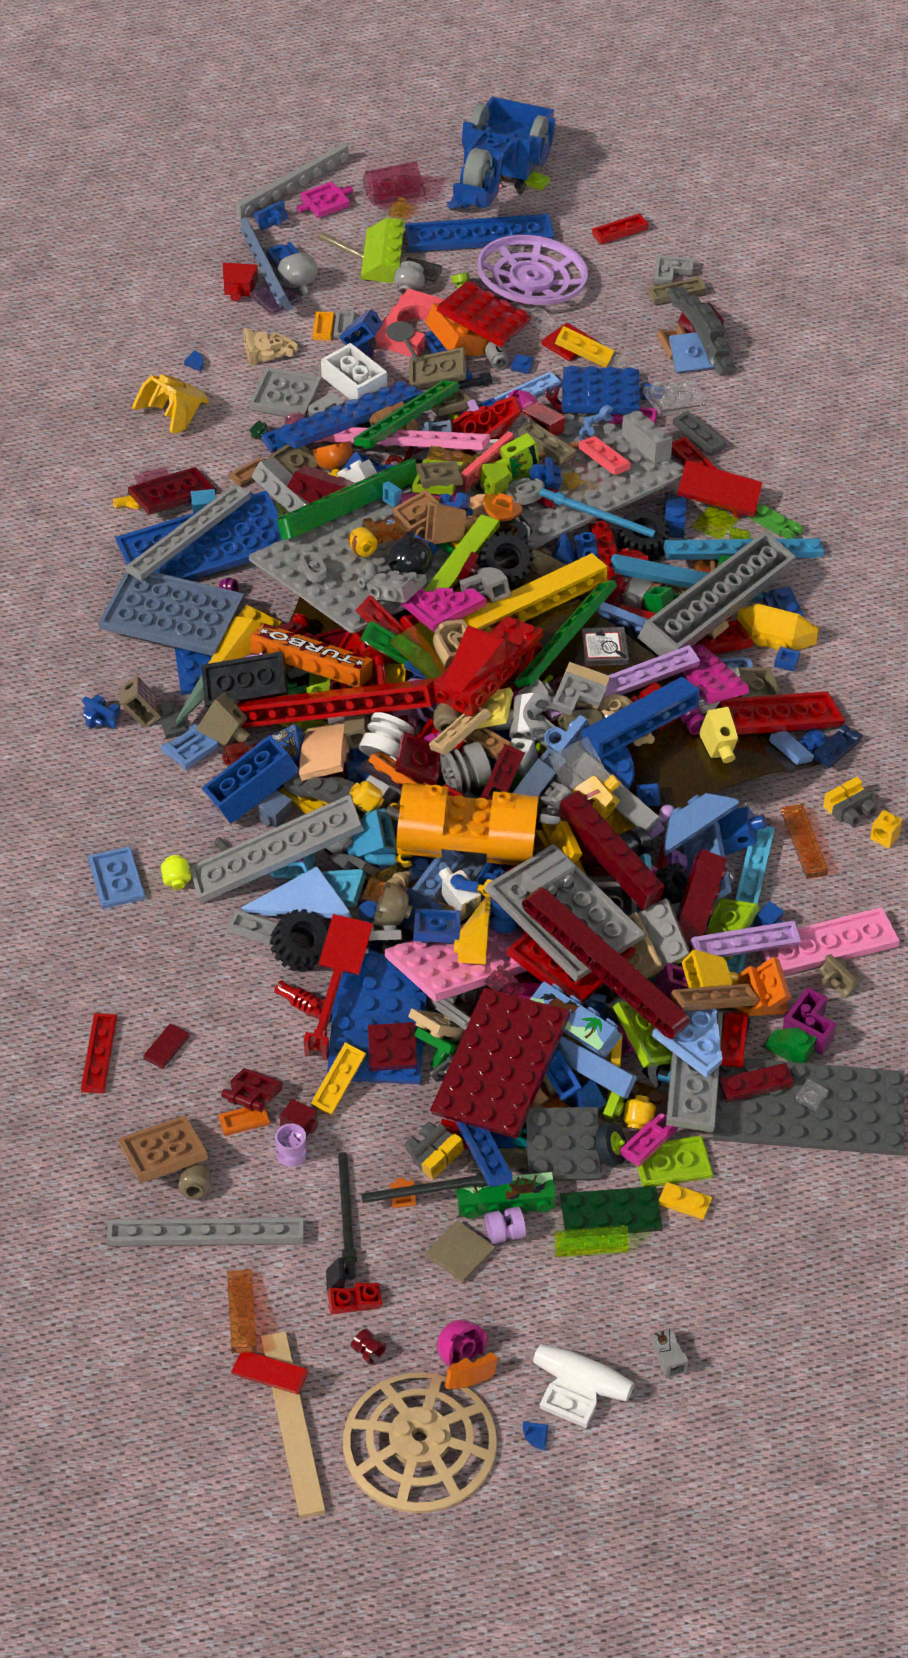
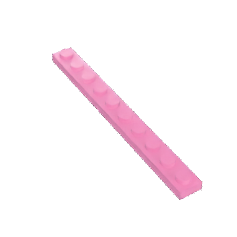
M352 427L314 443L328 441L336 444L351 441L353 445V438L368 428ZM397 430L396 433L390 434L385 440L377 444H382L386 447L400 445V447L418 446V448L436 447V449L454 448V450L472 449V451H481L490 443V435Z

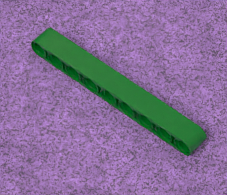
M410 459L398 463L278 517L276 521L282 540L294 538L382 498L383 483L389 481L400 489L412 484L417 476L416 460Z

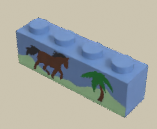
M543 982L530 1000L569 1010L571 1015L563 1032L599 1056L606 1058L622 1037L617 1030L618 1026L608 1018L605 1021L599 1017L600 1014L593 1008L588 1007L586 1009L581 1006L582 1002L573 995H570V997L564 995V991L553 983L550 986Z

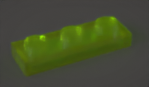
M627 1225L556 1230L554 1231L555 1256L629 1252Z

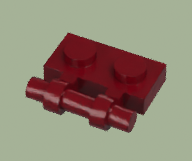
M243 1068L230 1081L232 1090L223 1089L221 1097L234 1105H244L250 1111L257 1110L262 1112L265 1104L260 1101L270 1102L283 1089L282 1081Z

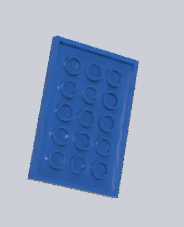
M365 953L359 975L347 972L342 974L332 1012L327 1073L346 1042L366 1053L352 1081L421 1085L424 1041L415 1037L416 1069L370 1071L368 1025L414 1022L415 1025L416 1021L408 1017L411 1008L426 1011L427 994L385 957V954Z

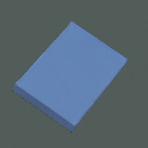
M131 846L87 856L102 909L146 899Z

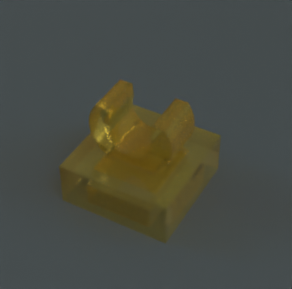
M398 197V202H393L388 216L406 220L411 210V204H406L405 198Z

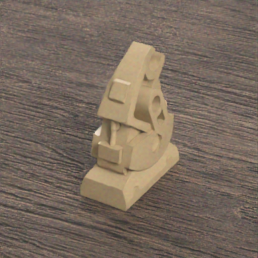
M243 328V341L250 366L257 365L259 361L269 362L283 355L292 357L294 351H298V344L282 334L276 332L272 335L266 332L254 334L251 329Z

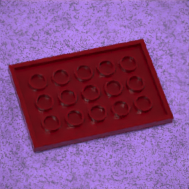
M484 988L430 1108L432 1115L518 1139L571 1015L569 1010Z

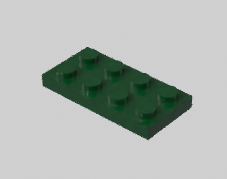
M656 1186L560 1193L565 1238L662 1231Z

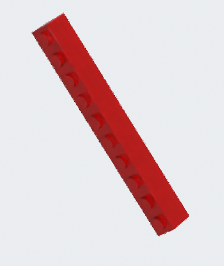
M436 678L268 697L239 702L237 706L247 716V720L242 728L431 707L436 703L433 682Z

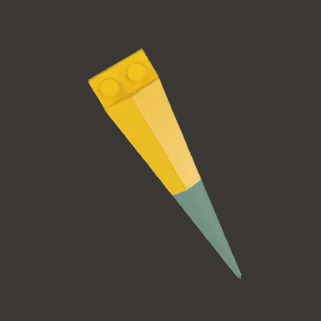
M245 605L239 615L235 616L216 654L212 656L209 663L254 655V653H251L250 634L263 623L279 628L282 622ZM202 676L177 717V724H180L204 700Z

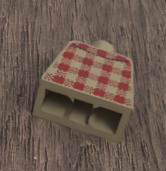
M132 678L120 687V704L143 727H148L162 718L156 695L141 678Z

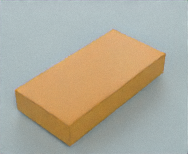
M316 311L312 340L331 341L335 312Z

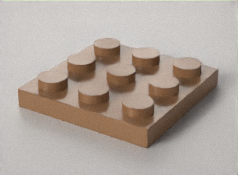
M185 1115L118 1138L119 1146L139 1183L152 1181L162 1175L174 1173L179 1169L196 1163L199 1164L208 1159L206 1149Z

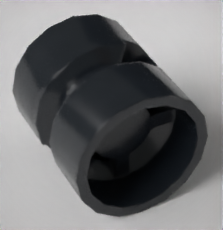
M634 827L625 833L619 834L638 857L650 852L652 842L649 834L643 828Z

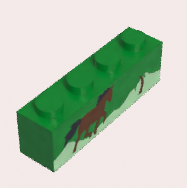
M552 1172L512 1176V1183L501 1186L478 1188V1185L456 1189L458 1215L467 1219H474L479 1215H485V1213L499 1211L502 1214L505 1209L518 1206L522 1214L526 1211L537 1210L539 1212H547L550 1209H555L556 1195Z

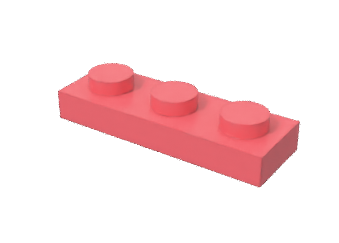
M596 436L579 441V449L613 475L630 470L631 462Z

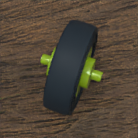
M616 1123L600 1125L596 1132V1148L601 1161L607 1166L622 1164L626 1158L620 1155V1150L626 1144V1138L621 1127Z

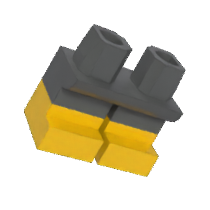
M858 776L842 784V786L840 785L825 793L823 807L839 822L845 820L851 826L856 825L860 821L861 815L859 812L862 811L867 817H870L876 813L877 809L876 804L872 801L873 793L871 791L867 792L862 787V781Z
M428 1121L420 1130L421 1135L425 1138L420 1142L415 1137H411L405 1143V1148L412 1156L413 1163L433 1180L447 1167V1164L450 1165L464 1151L463 1140L458 1135L449 1133L441 1123L436 1126Z

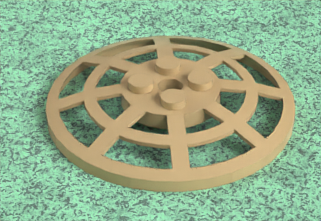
M426 1372L406 1373L381 1381L369 1389L350 1411L343 1433V1454L346 1466L361 1490L373 1500L386 1507L409 1513H432L445 1510L470 1497L483 1484L491 1471L495 1461L497 1439L496 1429L490 1412L477 1394L468 1387L459 1389L469 1395L476 1404L465 1408L450 1396L439 1392L441 1383H446L447 1378L439 1374ZM407 1379H432L428 1389H409L397 1393L390 1385ZM381 1389L387 1396V1399L375 1409L370 1420L355 1419L357 1412L364 1402L373 1393ZM410 1396H426L423 1407L408 1408L402 1399ZM436 1398L449 1404L455 1409V1412L442 1416L433 1409ZM391 1404L399 1412L392 1423L377 1421L383 1411ZM483 1413L489 1431L488 1450L473 1444V1427L469 1417ZM462 1420L466 1430V1441L451 1437L449 1425ZM352 1429L366 1430V1446L370 1458L359 1466L356 1465L351 1451L350 1435ZM374 1431L389 1433V1446L379 1452L376 1451L374 1444ZM422 1432L427 1438L423 1441H417L413 1438V1435ZM449 1447L462 1451L458 1460L447 1469L442 1458L446 1455ZM470 1454L484 1459V1464L476 1477L459 1491L452 1476L464 1467ZM395 1455L398 1460L406 1464L404 1473L400 1474L392 1470L383 1461ZM433 1465L438 1473L429 1477H413L416 1467ZM376 1466L386 1477L401 1483L397 1498L388 1496L376 1489L363 1475ZM443 1482L450 1495L446 1498L430 1502L408 1501L411 1486H431Z

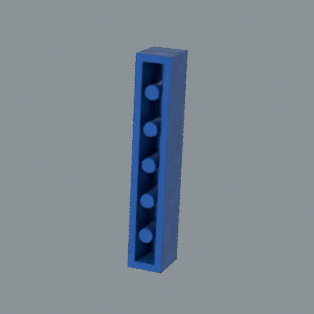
M684 677L670 682L666 686L583 729L582 747L600 760L698 707L700 689Z

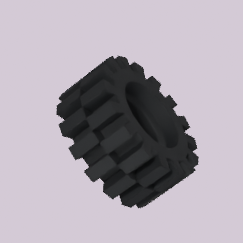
M671 863L654 873L665 885L661 901L667 898L671 905L681 902L689 878L687 877V870L683 871L684 867L682 865L679 866L678 863Z

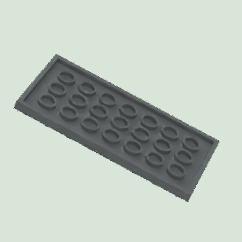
M747 1058L743 1060V1067L719 1066L718 1082L719 1078L786 1063L794 1084L791 1088L727 1103L718 1084L713 1141L904 1155V1071Z

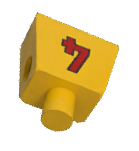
M613 774L605 782L594 775L571 790V792L574 794L579 790L606 820L619 804L620 800L613 791L622 783Z

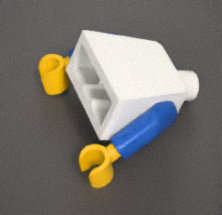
M450 867L444 868L439 873L442 879V895L451 910L461 911V921L466 919L480 905L481 894L479 891L485 897H491L485 891L486 884L493 880L487 879L484 885H480L477 881H471L464 871L459 870L454 873Z

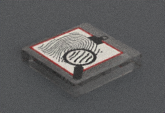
M624 627L582 628L581 634L586 666L628 665L629 657Z

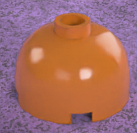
M351 441L314 449L313 454L316 463L324 470L338 469L341 471V468L353 455Z

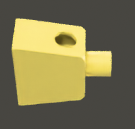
M729 707L708 710L699 735L711 758L721 757L723 763H730L735 759L733 750L738 741V736Z

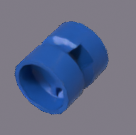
M491 897L490 928L499 933L516 931L518 923Z

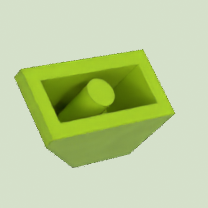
M482 464L480 483L485 493L498 495L499 492L505 493V489H508L509 483L512 482V472L508 470L506 464Z

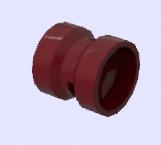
M368 1329L360 1331L351 1342V1348L356 1353H361L363 1359L368 1364L375 1362L370 1358L373 1353L381 1357L386 1349V1345L380 1340H375L374 1334Z

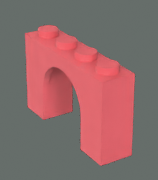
M408 288L404 295L400 296L396 306L392 307L388 317L384 318L382 326L374 336L376 346L413 357L404 341H394L387 336V327L391 323L404 322L409 319L426 320L432 304L441 303L445 299ZM415 331L414 336L408 341L417 357H419L425 348V334Z

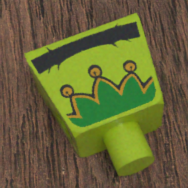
M526 433L500 448L501 460L493 462L505 463L508 470L512 472V480L529 477L531 466L539 464L537 444Z

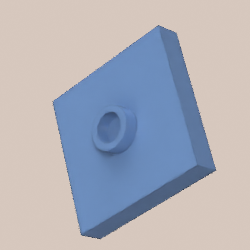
M697 332L669 337L676 373L713 368L709 363Z

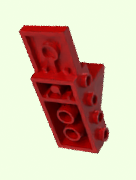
M506 616L490 633L468 625L452 664L433 682L435 702L449 705L454 710L472 717L478 711V708L482 707L520 668V659L543 637V629Z

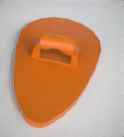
M499 492L498 495L486 494L483 498L486 512L492 518L499 521L512 520L522 513V506L514 502L512 496Z

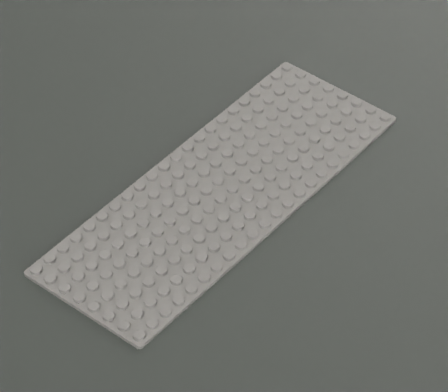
M564 414L565 430L561 434L556 435V437L566 444L575 441L579 443V431L584 427V417L596 414ZM600 420L592 425L595 436L631 462L630 470L613 475L580 449H575L576 456L564 465H561L552 458L553 465L561 467L559 477L562 478V484L558 490L559 492L565 494L568 498L608 513L681 480L684 470L683 466L671 459L653 463L622 437L621 429L604 420ZM473 455L459 462H463V470H465L477 458L476 455ZM546 458L539 459V464L545 466ZM529 476V477H524V478H530L531 481H535V480H533L530 476ZM479 481L467 492L461 489V485H457L455 490H459L460 493H465L469 497L482 494L476 489ZM413 483L401 488L402 493H415L412 492ZM382 497L294 538L281 540L261 550H257L249 555V561L348 632L356 633L368 625L355 611L365 598L369 596L367 586L362 588L357 581L358 578L365 575L363 567L371 562L378 567V574L385 573L387 575L391 571L386 562L388 548L395 540L406 537V532L403 525L393 515V507L384 502ZM537 501L521 505L523 508L521 515L532 529V534L528 536V546L531 545L533 548L560 537L562 533L566 534L598 519V517L563 504L561 506L558 505L554 509ZM393 518L396 520L394 521L396 523H391L390 526L386 525L388 519ZM358 527H365L371 530L378 541L376 551L369 557H358L348 545L349 534ZM437 544L434 545L439 547L436 555L433 554L432 566L425 574L427 583L422 587L424 590L450 556ZM481 550V552L479 553V557H478L477 562H476L477 564H479V565H478L479 568H480V566H481L480 559H481L482 550ZM304 552L318 553L327 568L326 579L319 583L308 580L300 567V555ZM496 555L494 559L500 565L515 558L516 555L509 557ZM377 600L391 615L405 610L399 602Z

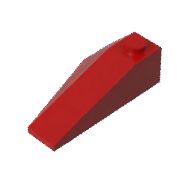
M512 396L497 401L494 405L482 406L479 410L464 412L452 421L453 432L489 434L490 439H500L522 413L517 397ZM463 449L464 453L462 455L468 458L475 455V451H472V449Z

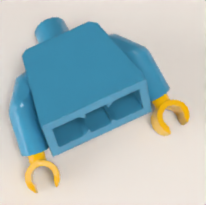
M397 803L390 804V806L400 810V806ZM385 808L366 812L361 819L364 831L352 836L353 844L347 847V853L355 857L357 856L369 864L395 865V863L400 862L405 868L412 866L411 861H403L406 857H412L411 855L399 854V856H395L397 853V843L392 819H397L386 814Z

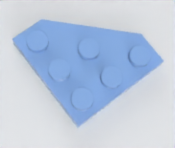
M716 1009L684 1011L690 1019V1024L674 1039L666 1038L656 1028L653 1030L652 1036L704 1077L709 1076L721 1065L722 1052L720 1051L719 1044L720 1035Z

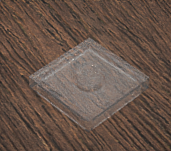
M588 736L548 757L561 784L570 791L594 775L600 779L608 776Z

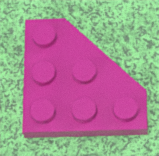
M420 588L405 603L399 602L433 632H435L440 623L459 620L487 605L486 598L475 589H465V592H453V588H436L435 591H424V588Z

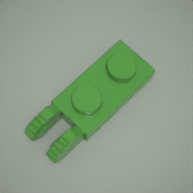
M762 503L757 505L754 517L748 516L749 519L786 539H796L795 533L800 535L804 531L798 522L789 520Z

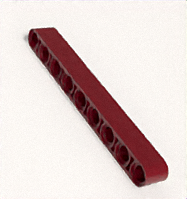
M537 888L522 901L524 911L666 1038L674 1039L690 1024L688 1015L545 888Z

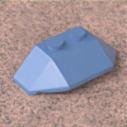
M705 793L701 797L696 795L687 802L689 805L683 809L678 807L670 813L671 817L666 828L662 852L664 856L735 810L739 801L735 798Z

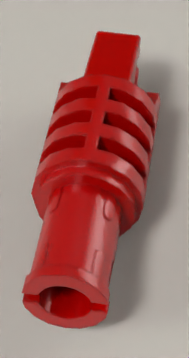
M283 980L278 982L281 987L279 985L275 986V994L289 1000L290 1004L311 1017L320 1019L324 1001L303 988L296 989Z

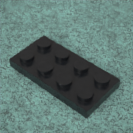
M282 651L201 665L204 703L207 708L223 693L234 703L288 694L285 654Z

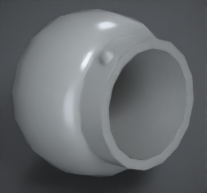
M404 261L400 264L393 280L395 287L401 294L404 295L408 288L420 291L425 283L424 268L412 261Z

